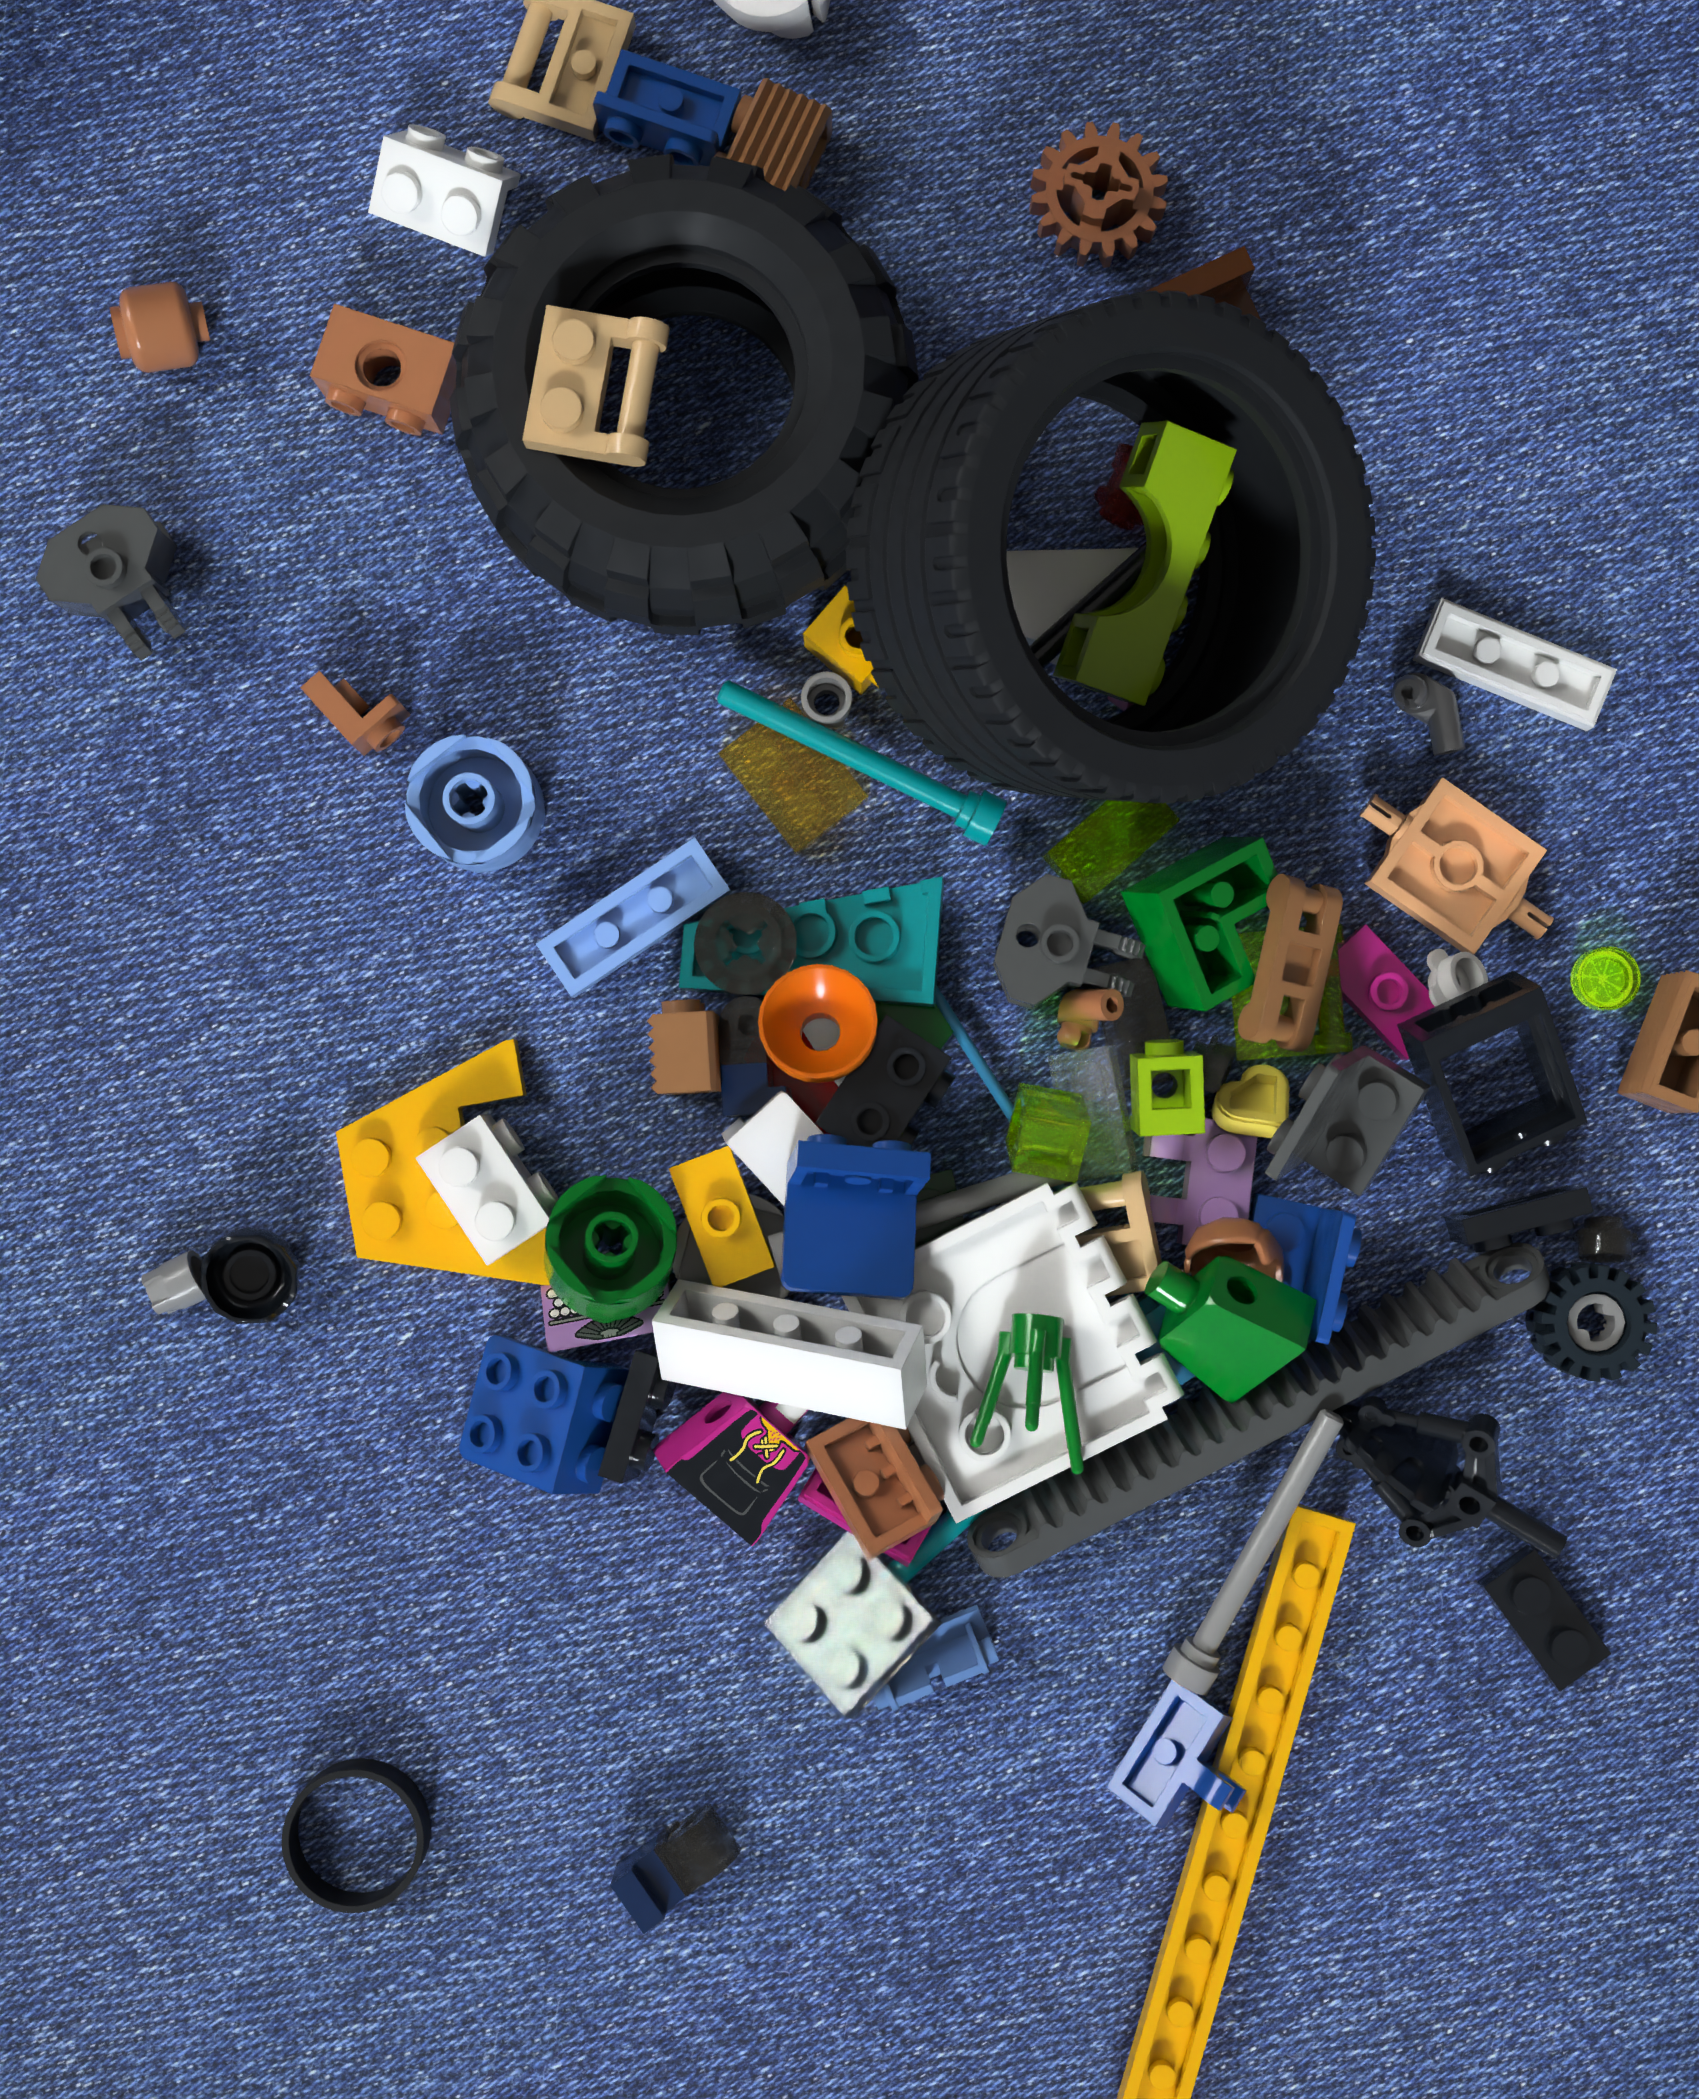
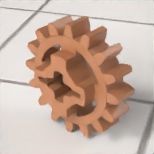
M1093 121L1086 122L1083 138L1079 140L1066 129L1061 133L1059 142L1060 152L1046 146L1042 152L1040 162L1043 169H1034L1030 188L1037 193L1031 196L1029 211L1032 215H1044L1039 221L1037 234L1040 238L1048 237L1052 234L1058 237L1054 254L1058 257L1064 254L1070 247L1078 250L1077 266L1084 267L1090 254H1098L1103 268L1110 267L1114 251L1118 249L1128 260L1132 259L1138 247L1137 239L1146 243L1151 242L1157 228L1153 221H1161L1166 209L1167 202L1161 199L1160 196L1165 193L1168 178L1166 175H1152L1160 159L1158 152H1151L1142 156L1138 151L1143 136L1137 133L1127 143L1120 140V126L1118 123H1112L1107 136H1098ZM1100 190L1104 192V200L1092 198V191ZM1064 212H1068L1070 214L1074 223L1065 215ZM1115 224L1121 225L1116 229L1105 231Z

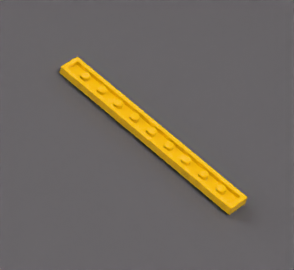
M1298 1504L1276 1544L1228 1710V1714L1233 1719L1220 1738L1213 1762L1214 1768L1231 1777L1247 1791L1233 1813L1224 1807L1221 1811L1217 1810L1204 1799L1202 1801L1116 2099H1191L1356 1523L1349 1518Z

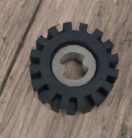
M1570 1263V1268L1559 1266L1550 1271L1553 1276L1550 1280V1291L1544 1300L1530 1308L1534 1310V1319H1525L1527 1331L1534 1332L1536 1339L1530 1342L1535 1351L1546 1356L1543 1360L1551 1367L1562 1370L1561 1372L1600 1382V1378L1611 1381L1622 1378L1620 1370L1625 1369L1633 1372L1641 1364L1635 1357L1638 1353L1649 1355L1653 1345L1644 1342L1646 1334H1657V1323L1648 1321L1647 1316L1648 1313L1656 1312L1653 1301L1643 1299L1641 1296L1647 1291L1640 1282L1628 1279L1630 1274L1621 1269L1595 1263ZM1590 1304H1594L1595 1312L1605 1315L1604 1320H1606V1324H1603L1605 1329L1599 1332V1336L1595 1335L1592 1339L1587 1330L1577 1326L1579 1313Z

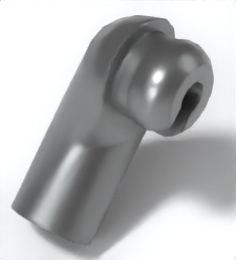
M1418 672L1400 677L1392 689L1393 700L1402 711L1428 725L1434 756L1466 749L1454 692L1427 675Z

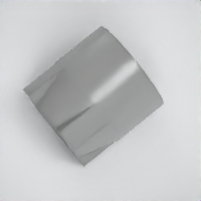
M820 672L811 676L805 682L801 691L804 717L827 728L833 727L834 730L842 727L852 707V692L847 681L833 672ZM824 694L834 696L839 702L838 709L830 715L819 713L814 706L818 697Z
M187 1251L142 1275V1284L146 1288L147 1295L152 1302L153 1310L158 1315L164 1312L170 1314L180 1309H186L206 1299L202 1293L200 1282V1267L203 1259L195 1251Z

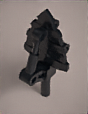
M1377 1396L1366 1397L1360 1406L1345 1404L1332 1411L1339 1415L1344 1422L1339 1431L1340 1437L1336 1445L1338 1456L1343 1460L1351 1461L1356 1468L1363 1469L1372 1480L1370 1485L1372 1489L1400 1520L1398 1532L1400 1538L1406 1544L1412 1547H1423L1430 1542V1539L1472 1526L1478 1528L1486 1518L1553 1559H1556L1567 1542V1536L1499 1496L1502 1485L1498 1448L1501 1427L1494 1417L1480 1413L1473 1415L1468 1421H1463L1422 1411L1418 1416L1388 1409L1385 1401ZM1456 1442L1462 1443V1447L1466 1452L1462 1471L1456 1466L1459 1456Z

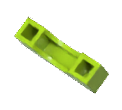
M1169 421L1141 423L1119 487L1135 504L1144 524L1146 554L1142 570L1131 589L1116 603L1095 612L1074 614L1053 673L1054 677L1120 701L1142 706L1146 705L1148 696L1156 691L1163 678L1165 661L1162 657L1170 635L1178 629L1185 617L1188 606V599L1185 593L1193 571L1202 564L1208 553L1211 541L1208 529L1216 507L1225 500L1231 489L1234 478L1231 465L1237 449Z

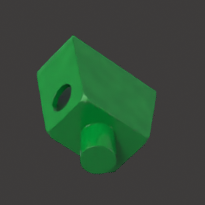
M1217 1256L1193 1277L1168 1261H1163L1153 1271L1145 1287V1294L1166 1307L1157 1338L1160 1347L1230 1404L1237 1401L1307 1348L1317 1300L1229 1256Z

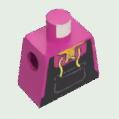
M722 1392L659 1442L652 1451L669 1476L747 1543L753 1546L760 1539L809 1464L810 1456L789 1433L809 1410L764 1401L759 1407L749 1397Z

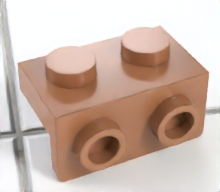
M848 1418L807 1440L804 1448L869 1561L935 1524L943 1511L939 1501L944 1499V1492L932 1469L927 1464L919 1467L908 1449L907 1444L911 1442L908 1428L905 1430Z

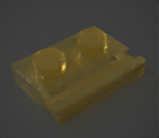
M791 697L783 702L782 706L806 717ZM756 723L718 753L719 758L796 856L846 818L850 812L868 800V795L843 763L760 723Z

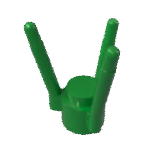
M1032 1313L1012 1314L1011 1332H999L997 1356L976 1417L970 1444L978 1448L984 1441L1012 1357H1015L1014 1369L1028 1371L1025 1427L1031 1432L1037 1430L1039 1426L1043 1373H1052L1055 1361L1071 1471L1079 1475L1083 1472L1084 1465L1070 1364L1072 1339L1063 1337V1318Z

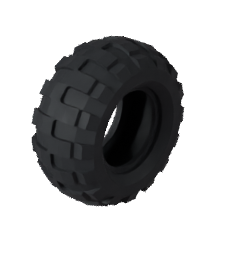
M672 154L627 160L630 171L596 183H592L589 176L584 175L547 197L545 200L548 209L547 213L529 229H526L521 224L518 228L514 227L483 269L487 276L485 286L481 295H476L475 303L468 302L464 307L452 350L457 371L456 388L449 401L455 443L470 477L471 488L505 545L534 577L540 576L569 599L571 604L609 622L619 618L647 625L653 628L654 633L700 635L703 628L735 623L743 624L745 629L785 615L786 608L791 603L817 588L825 591L848 571L846 569V550L851 549V539L847 538L849 518L854 517L855 508L851 504L855 487L861 486L862 478H860L859 474L865 458L871 457L873 453L871 445L878 431L885 429L888 425L886 418L895 405L904 402L903 395L919 380L913 334L905 326L896 299L897 288L874 250L865 244L859 247L842 226V215L799 185L795 188L790 185L784 191L771 185L764 179V169L718 156L711 158L710 166L675 165ZM546 305L627 319L649 317L660 321L665 318L685 315L708 316L728 321L745 329L763 342L776 356L791 384L794 396L789 415L780 434L768 450L748 468L729 479L715 484L689 489L663 488L643 483L620 472L608 462L526 449L522 439Z

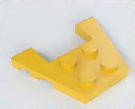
M516 1039L505 1040L336 1131L357 1258L546 1286L550 1285L544 1265L546 1228L487 1266L416 1160L417 1156L465 1125L463 1107L527 1096L518 1041Z

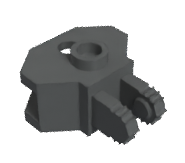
M102 504L48 540L36 576V581L48 599L71 615L101 617L114 625L124 642L140 661L154 652L149 638L134 621L136 617L151 608L158 624L174 639L187 630L167 599L172 593L165 584L177 544L160 521H154L145 508ZM87 535H97L88 542L81 544Z
M1046 873L1012 897L993 967L1008 1003L1031 1010L1065 987L1079 989L1083 985L1093 989H1116L1123 997H1131L1135 983L1127 980L1125 976L1087 968L1091 951L1094 947L1111 952L1121 958L1142 959L1146 945L1137 940L1098 929L1100 922L1087 919L1072 881ZM1022 931H1030L1035 934L1038 943L1033 947H1024L1019 944L1016 936Z

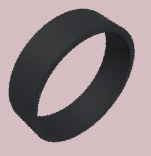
M358 1758L344 1760L327 1767L318 1773L297 1796L284 1821L282 1853L290 1877L300 1891L309 1899L333 1911L362 1913L388 1904L408 1887L426 1856L431 1837V1819L428 1806L423 1794L412 1779L388 1763L374 1759ZM343 1777H364L384 1784L403 1800L412 1815L417 1837L414 1861L404 1876L383 1889L371 1892H350L332 1886L313 1871L306 1861L300 1846L298 1825L300 1813L307 1796L322 1784Z

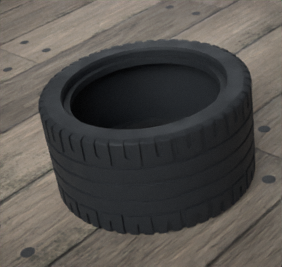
M1157 290L1142 291L1130 295L1124 294L1012 328L971 343L970 346L961 348L946 357L945 362L936 364L924 374L923 381L914 383L903 395L904 402L895 405L886 418V423L888 424L886 428L878 431L871 445L873 453L871 457L865 458L859 474L860 478H862L861 486L855 487L851 504L855 508L854 517L849 518L847 538L851 539V549L846 550V569L851 570V581L847 582L849 601L854 600L856 612L851 614L856 632H861L863 639L860 642V646L865 660L871 661L874 668L871 674L878 687L885 689L888 694L885 699L895 714H902L904 717L903 724L914 736H921L923 738V745L935 755L945 756L944 761L957 770L967 771L968 776L981 782L992 783V786L1005 790L1072 798L1142 803H1175L1176 801L1188 802L1199 800L1204 796H1215L1228 791L1230 786L1238 787L1252 780L1255 777V773H1264L1277 764V757L1289 754L1299 744L1298 738L1300 736H1307L1319 721L1317 718L1319 713H1325L1336 696L1333 693L1335 688L1342 686L1350 670L1347 664L1349 660L1355 658L1361 642L1357 638L1359 631L1365 629L1369 610L1365 609L1367 599L1372 598L1374 579H1370L1371 568L1375 567L1376 548H1372L1371 536L1376 535L1374 516L1370 517L1369 505L1373 504L1370 485H1365L1363 474L1367 473L1362 455L1356 454L1353 445L1357 441L1350 425H1345L1341 418L1344 415L1343 410L1336 398L1329 397L1326 391L1329 387L1317 371L1311 372L1309 369L1310 362L1298 349L1291 350L1288 347L1290 342L1275 329L1268 331L1266 323L1252 314L1241 315L1242 311L1240 308L1226 302L1215 304L1213 298L1199 294L1188 296L1185 292L1165 291L1159 293ZM1076 397L1091 399L1107 405L1127 416L1139 426H1141V423L1169 421L1237 449L1231 465L1234 472L1231 489L1225 500L1216 507L1208 529L1211 536L1210 547L1204 561L1200 565L1197 600L1186 637L1175 659L1163 675L1160 685L1153 694L1148 696L1146 705L1134 704L1106 721L1075 703L1044 671L1021 629L1014 609L1007 569L1009 514L1015 488L1023 466L1034 444L1047 425Z

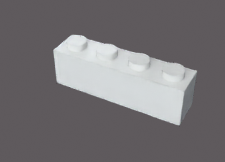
M680 1279L677 1280L652 1319L662 1380L905 1430L927 1387L923 1325Z

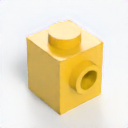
M844 585L804 631V647L834 673L843 677L850 687L862 695L872 683L877 687L878 685L871 674V671L874 669L872 663L865 660L860 646V642L863 641L861 632H856L851 614L856 612L854 600L849 601L848 587Z

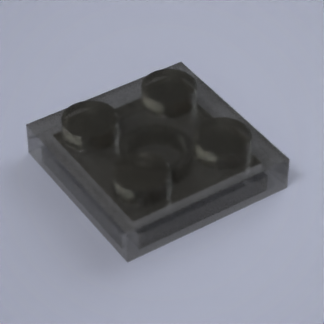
M847 1532L763 1622L843 1716L854 1719L942 1624L939 1618L880 1555L868 1561L854 1535L850 1532Z

